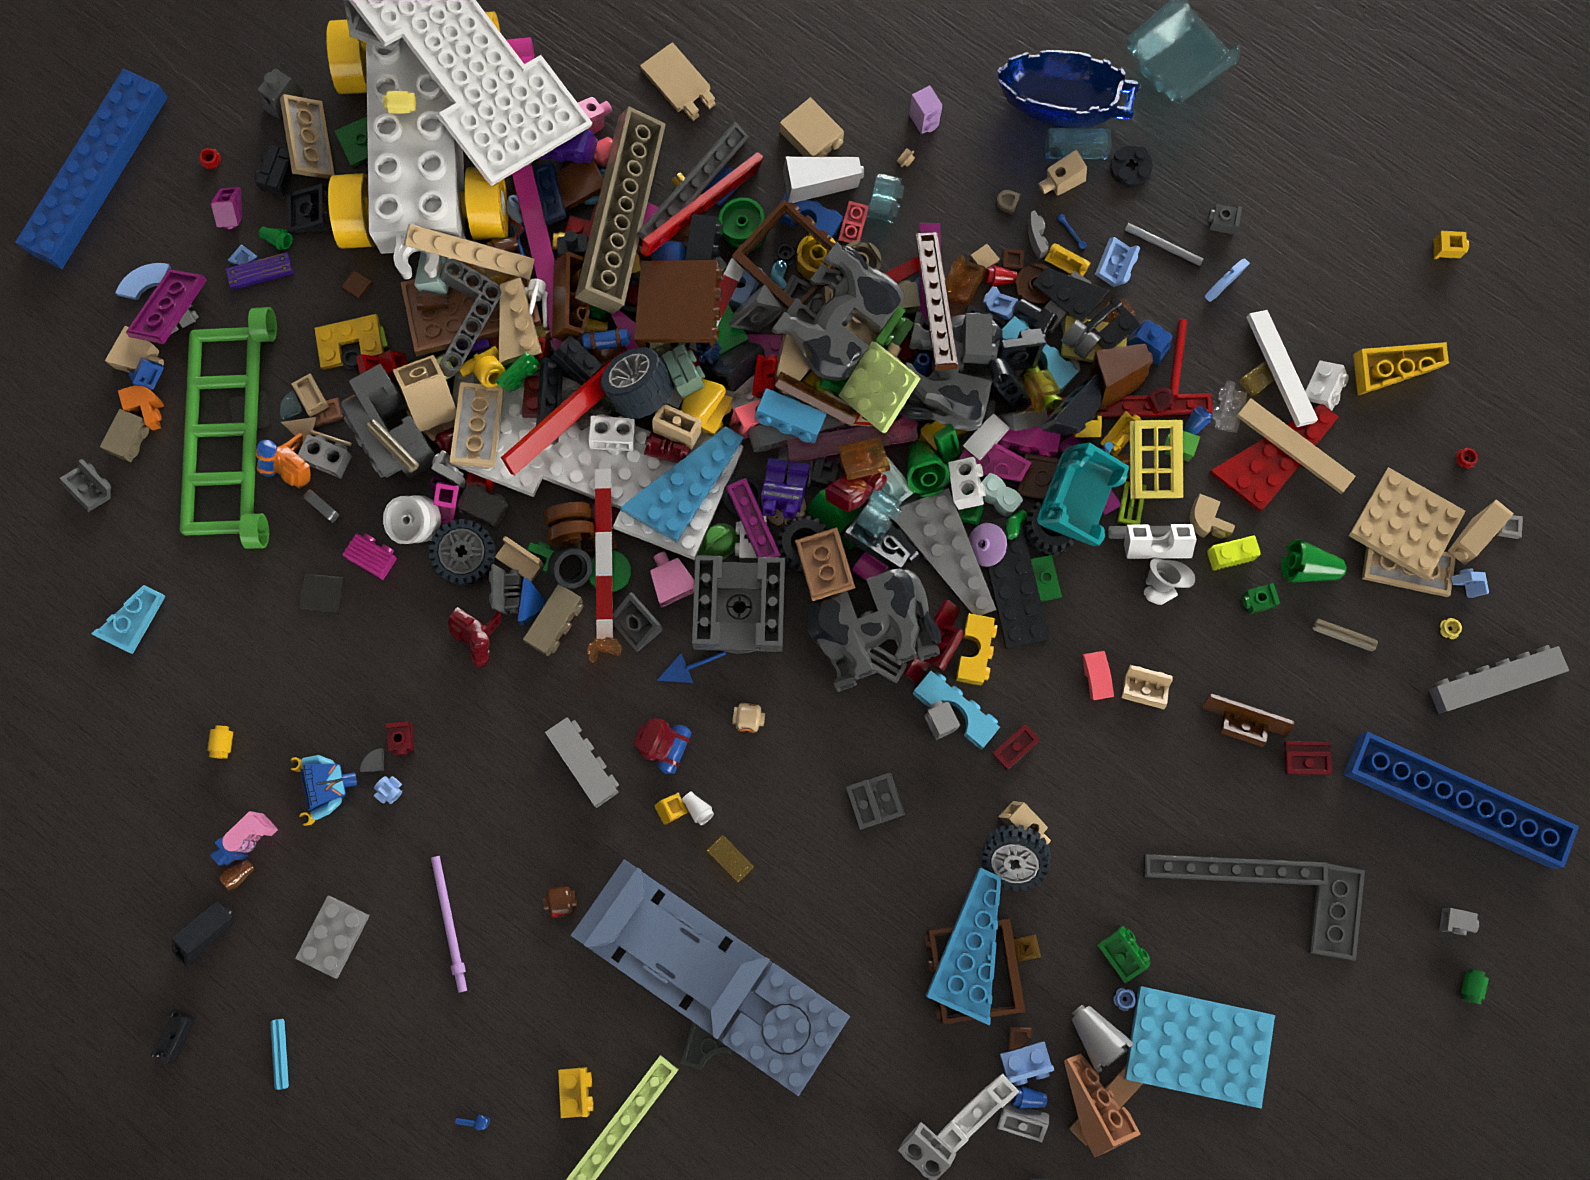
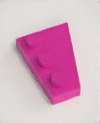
M994 444L981 460L976 458L966 448L959 458L960 460L974 457L977 464H981L983 475L985 476L992 473L1001 479L1017 482L1022 481L1031 465L1030 461L999 444Z

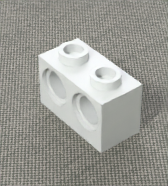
M603 414L591 416L590 449L633 451L635 419L624 418L623 416L608 417ZM599 429L606 430V432L604 433H598L596 431ZM621 430L628 431V433L624 435L619 434L618 432Z
M974 457L948 462L953 501L958 510L983 505V496H986L984 483H981L980 477L983 476L981 464H977ZM971 471L968 475H963L965 472ZM974 490L971 494L965 495L968 491Z

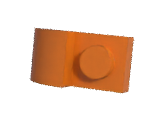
M131 386L118 390L124 411L134 415L142 413L146 426L152 431L161 429L159 421L162 420L158 408L164 407V404L157 395L143 386Z

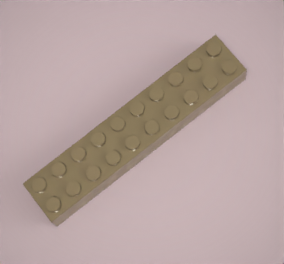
M629 106L618 117L575 295L576 299L612 314L616 313L625 304L640 238L636 233L643 225L666 125Z

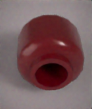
M449 428L436 434L433 446L437 454L444 450L451 455L454 428Z

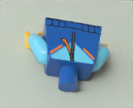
M320 755L303 759L291 758L292 762H298V766L291 768V770L301 772L308 811L311 810V812L300 814L299 817L307 815L309 818L307 823L302 824L303 826L312 825L315 820L333 812L346 795L345 787L357 785L355 772L342 774L340 764H335L331 759Z

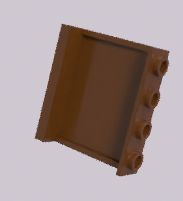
M717 260L641 261L634 335L638 348H647L648 343H710L711 347L715 348V340H719V328L716 327L717 320L721 318L718 301L722 300V289L719 287L720 281H723L724 278L723 268L719 267Z

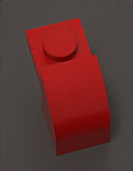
M391 350L378 357L365 354L356 357L360 374L381 364L392 381L396 380L392 370L407 365L405 353Z

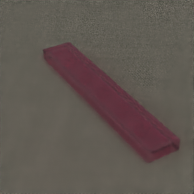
M903 419L893 421L886 433L879 431L873 426H862L818 434L815 444L803 442L799 438L788 439L787 446L790 461L794 462L918 440L915 420Z

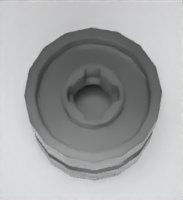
M1077 319L1060 341L1069 348L1074 347V352L1082 359H1085L1100 341L1101 337L1093 331L1088 332L1087 326Z

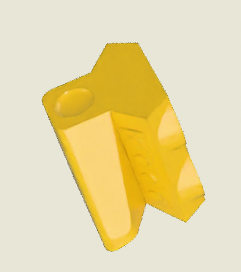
M702 379L705 386L683 398L681 411L700 419L701 432L714 436L723 427L722 419L724 415H727L732 409L731 401L733 397L725 394L726 389L723 385Z

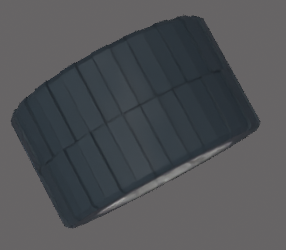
M646 347L630 349L618 355L607 365L600 381L602 390L617 412L624 418L630 419L644 418L658 411L666 404L674 390V384L666 366L653 349Z

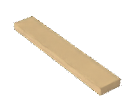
M1250 398L1238 413L1237 417L1340 494L1346 490L1356 477Z

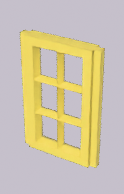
M1183 420L1129 421L1130 499L1183 498ZM1154 428V446H1142V429ZM1158 428H1170V446H1158ZM1170 450L1171 468H1159L1158 451ZM1142 451H1154V468L1142 469ZM1142 473H1154V491H1142ZM1159 473H1171V490L1159 491Z

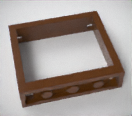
M784 199L733 253L732 257L761 286H767L789 309L794 300L746 256L785 214L791 217L828 252L835 244L830 241L831 236L825 230L819 231L815 227L816 223L808 215L804 217L799 212L800 208L796 204L789 203ZM831 266V267L829 268V269L840 270L839 268H837V267H835V266ZM813 285L800 299L802 304L807 305L825 285Z
M1010 919L998 920V927L1000 929L1012 1006L990 1009V1017L1025 1012ZM954 927L927 931V936H924L926 950L930 949L931 959H927L930 973L935 974L940 962L936 937L950 935ZM939 1002L938 1005H935L937 1020L941 1019L942 1024L975 1020L963 1013L948 1015L947 1006Z

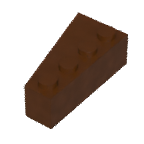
M567 251L554 262L552 338L565 341L570 335L575 339L580 337L585 331L590 313V304L575 298L584 257Z

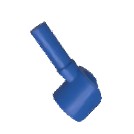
M478 1115L476 1121L456 1118L455 1124L470 1126L476 1130H485L488 1127L490 1118L483 1115Z

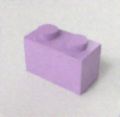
M930 85L912 94L909 116L921 134L927 131L932 132L938 127L943 106Z

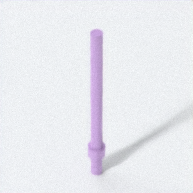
M440 856L431 858L452 960L451 972L452 975H455L458 993L467 991L464 977L466 970L464 963L461 962Z

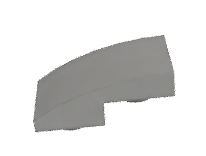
M1034 210L1031 212L1028 220V234L1032 249L1037 259L1040 260L1046 256L1049 245L1046 238L1042 236L1045 222Z

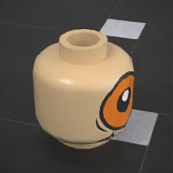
M740 703L738 707L734 708L732 724L736 725L738 731L756 733L759 726H764L765 713H761L760 705Z

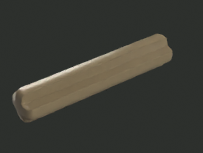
M373 419L367 423L366 428L409 472H413L418 468L419 464L376 420Z
M1317 619L1313 624L1314 631L1368 651H1374L1377 647L1378 641L1376 639L1330 622Z

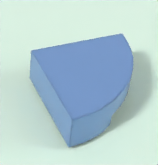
M240 245L228 259L229 263L235 266L259 260L258 256L243 245Z

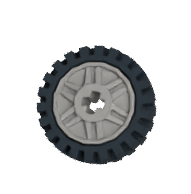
M1010 824L1008 829L1005 825L1001 826L1000 830L995 829L987 837L984 844L982 867L1000 876L1001 884L1003 883L1004 889L1009 890L1010 886L1013 887V891H1018L1019 887L1022 888V891H1026L1028 886L1033 889L1036 887V884L1040 885L1049 870L1051 857L1049 845H1046L1044 837L1040 839L1041 834L1036 831L1033 834V829L1030 827L1027 830H1023L1024 825H1019L1018 829H1015L1014 824Z

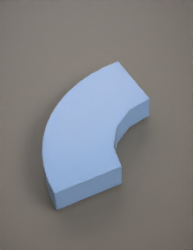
M1246 259L1240 260L1230 269L1231 271H1228L1205 294V298L1209 302L1217 298L1250 263Z
M152 263L141 266L130 272L121 281L115 293L121 297L139 300L142 293L147 289L158 286L167 271L171 269V266L165 263Z

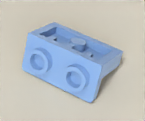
M1045 1042L1000 1054L1005 1075L1011 1083L1014 1082V1086L1025 1084L1028 1082L1027 1078L1036 1076V1079L1049 1077V1072L1055 1071L1053 1065H1051Z

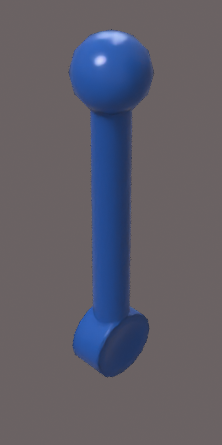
M1059 214L1057 220L1064 224L1077 241L1078 248L1084 250L1087 246L1086 242L1080 240L1065 220V215Z

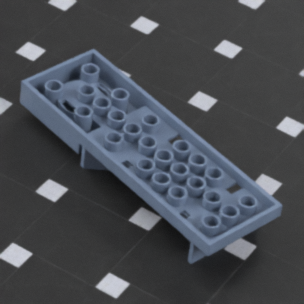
M625 859L571 934L572 937L584 944V946L601 956L797 1096L800 1095L850 1018L847 1013L781 967L772 963L770 959L762 956ZM659 889L666 895L657 906L651 899ZM726 936L733 942L727 951L723 952L718 946ZM620 946L626 950V953L618 963L611 957ZM688 994L694 1000L688 1009L684 1010L679 1004L685 995Z

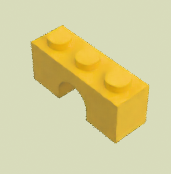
M970 613L966 617L963 639L975 642L978 647V654L974 657H960L955 681L980 686L984 683V680L988 681L990 668L987 667V661L992 659L994 646H990L991 638H995L997 632V625H994L995 618Z

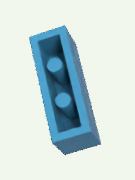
M766 388L754 419L764 426L775 427L784 434L797 436L803 442L815 444L827 413Z

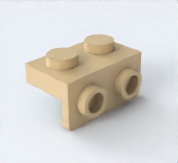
M1130 665L1124 676L1121 698L1165 709L1169 686L1173 676L1144 669L1140 666Z

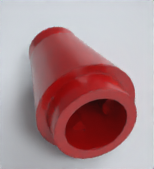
M995 265L986 268V284L998 286L1016 283V271Z

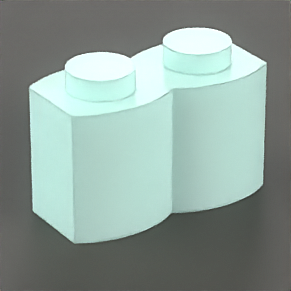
M989 473L981 482L984 483L986 496H983L985 502L993 504L996 511L1002 516H1012L1020 507L1023 501L1020 494L1014 489L1006 487L1003 480L997 475Z

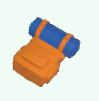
M299 433L279 447H276L275 443L270 440L260 441L256 450V457L258 458L257 471H259V474L265 477H272L278 473L283 481L299 489L310 482V466L295 453L303 445V435Z

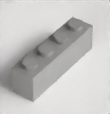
M567 717L545 733L593 805L597 808L619 793L616 789L619 784L612 774L608 776L603 770L607 766L600 756L595 758L591 752L594 747L588 738L583 740L579 732L582 729L576 720L571 722Z

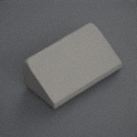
M1009 1101L1002 1108L997 1129L1042 1142L1049 1125V1114L1032 1108L1018 1109L1016 1106H1012Z

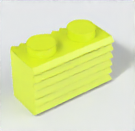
M1255 536L1213 545L1207 551L1212 570L1214 571L1221 568L1224 569L1225 567L1228 568L1229 566L1232 567L1233 565L1236 566L1237 564L1240 565L1241 563L1253 562L1261 554Z

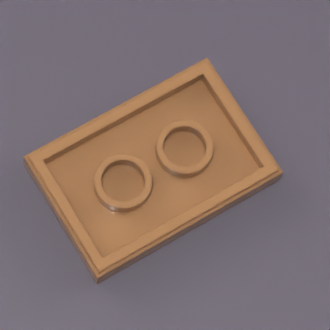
M838 528L795 540L812 601L855 588Z

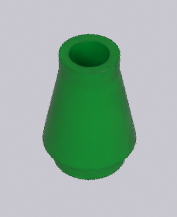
M263 226L259 230V237L279 250L288 249L292 243V235L285 229Z

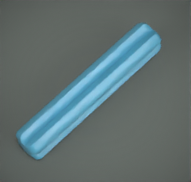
M276 1019L270 1022L275 1090H281L289 1086L284 1019Z

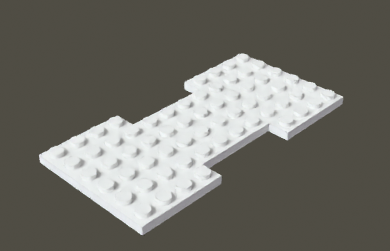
M349 0L384 47L403 38L453 105L439 112L438 118L490 186H493L591 127V120L544 58L540 55L524 64L476 0Z
M540 371L535 373L533 376H540ZM563 377L561 404L581 387L576 381ZM524 379L522 386L518 390L510 393L504 389L495 468L454 466L534 497L542 479L593 499H595V469L611 468V506L620 509L622 505L675 466L676 463L644 455L645 441L647 436H650L651 431L635 426L633 451L590 449L591 416L607 415L590 408L559 436L557 444H550L515 476L510 474L501 456L536 427V418L522 417ZM599 429V430H597L596 432H598V433H604V432H606V430H605V429ZM621 430L618 433L624 435L627 434L628 431ZM701 432L692 450L690 449V453L712 436ZM740 445L677 543L621 510L613 525L614 529L695 560V555H697L723 497L724 487L732 477L744 446Z

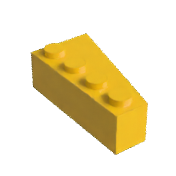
M1447 342L1359 350L1353 354L1357 394L1359 396L1447 365L1449 363Z

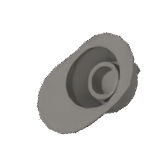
M1154 558L1150 562V570L1145 583L1146 585L1153 586L1160 592L1166 593L1175 587L1190 588L1195 583V575L1187 565L1181 562Z

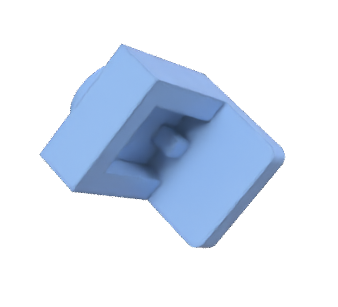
M992 286L983 301L988 313L1009 321L1018 303V299L1000 294L995 286Z
M1464 569L1459 571V575L1451 576L1453 585L1465 586L1468 598L1489 593L1485 572H1474L1473 569Z

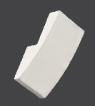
M993 414L963 446L981 460L992 446L1001 440L1010 427Z

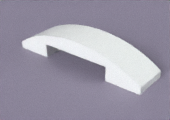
M1001 1074L972 1099L944 1127L937 1137L956 1153L969 1140V1137L1001 1107L1003 1108L1018 1094L1019 1090L1004 1074Z

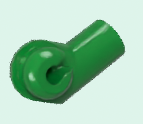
M1019 510L1007 520L1006 530L1004 531L1007 539L1012 540L1019 535L1021 522L1027 518V513L1024 510Z

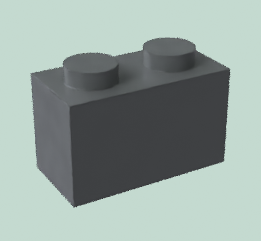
M966 313L963 320L962 363L988 364L991 356H995L996 344L992 343V336H995L996 323H992V315Z

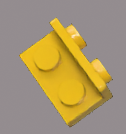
M587 1067L558 1070L561 1118L588 1117L590 1111H593V1097H589L588 1087H592L591 1072L587 1073Z

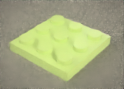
M872 341L838 396L879 431L886 433L921 378L881 345Z

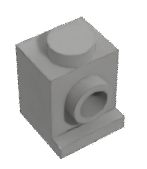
M1442 908L1439 931L1465 936L1467 932L1476 933L1479 929L1478 914L1454 908Z

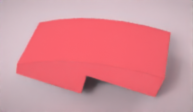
M849 201L838 241L846 243L860 241L869 210L868 205Z
M1105 651L1082 654L1084 675L1088 677L1090 699L1099 700L1114 697L1112 678Z

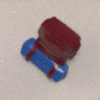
M659 718L649 719L646 726H640L633 745L639 749L640 754L646 759L657 760V767L663 773L675 774L677 767L679 768L680 766L679 762L687 743H690L689 738L692 732L684 725H674L673 728H670L669 723Z

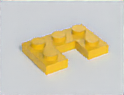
M376 314L315 328L320 367L323 370L343 366L342 345L359 342L361 354L375 357L384 354L379 317Z

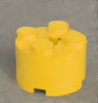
M809 235L804 237L798 245L797 269L805 279L810 281L822 263L828 268L831 265L823 262L829 252ZM831 237L830 241L835 244V240Z

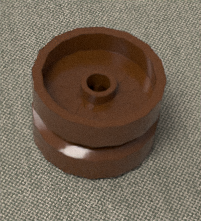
M569 502L544 510V523L550 527L546 531L548 543L554 546H564L592 539L595 536L593 523L588 521L592 517L590 505L585 502Z

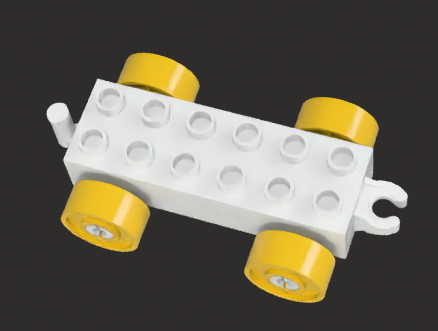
M485 12L500 32L496 13ZM330 20L327 26V53L332 80L339 94L367 93L368 175L366 173L332 175L329 181V214L333 235L338 247L346 249L374 247L376 245L381 254L394 253V262L398 272L404 279H410L412 277V269L408 262L409 256L413 252L422 250L404 246L408 224L466 239L465 219H468L471 236L474 241L508 238L509 215L507 214L508 200L505 179L490 186L476 167H468L465 172L464 190L463 149L438 118L439 112L453 104L407 43L404 41L391 51L350 37L347 20ZM387 91H409L410 93H415L416 111L389 114L388 109H384L383 96H387ZM422 251L428 257L424 265L425 272L428 277L434 278L441 269L442 257L441 255Z

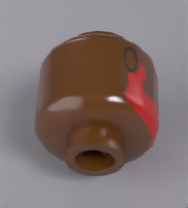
M568 886L549 889L547 897L543 898L544 910L549 911L553 918L572 915L574 909L577 908L575 890L571 891Z

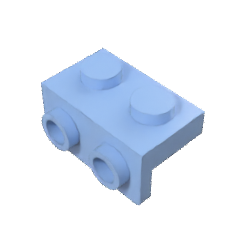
M1115 237L1110 238L1095 275L1113 287L1125 284L1131 277L1130 272L1138 259L1140 247L1137 245L1129 247Z

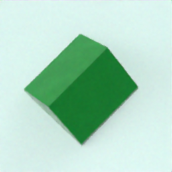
M825 488L816 495L806 510L814 520L817 518L820 520V524L824 523L827 526V530L838 528L839 535L841 536L849 528L862 508L858 507L855 510L846 512L826 500Z

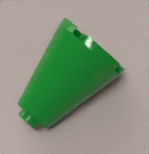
M917 441L912 443L908 448L907 484L911 492L914 493L915 491L921 497H931L941 493L944 490L943 487L950 482L949 468L925 442Z
M1299 539L1289 542L1285 550H1289L1287 557L1283 556L1281 561L1282 576L1292 583L1339 580L1347 571V566L1342 558Z

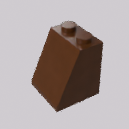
M1146 344L1095 351L1089 377L1096 374L1100 376L1102 406L1099 410L1106 409L1144 386L1146 377L1149 376V367L1153 363L1152 353L1148 352Z

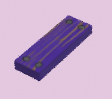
M288 252L226 268L229 285L232 290L294 274Z

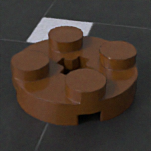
M1036 263L1023 268L1019 272L1015 283L1016 296L1019 299H1024L1035 306L1041 307L1050 301L1049 298L1031 285L1046 268H1049L1048 266Z

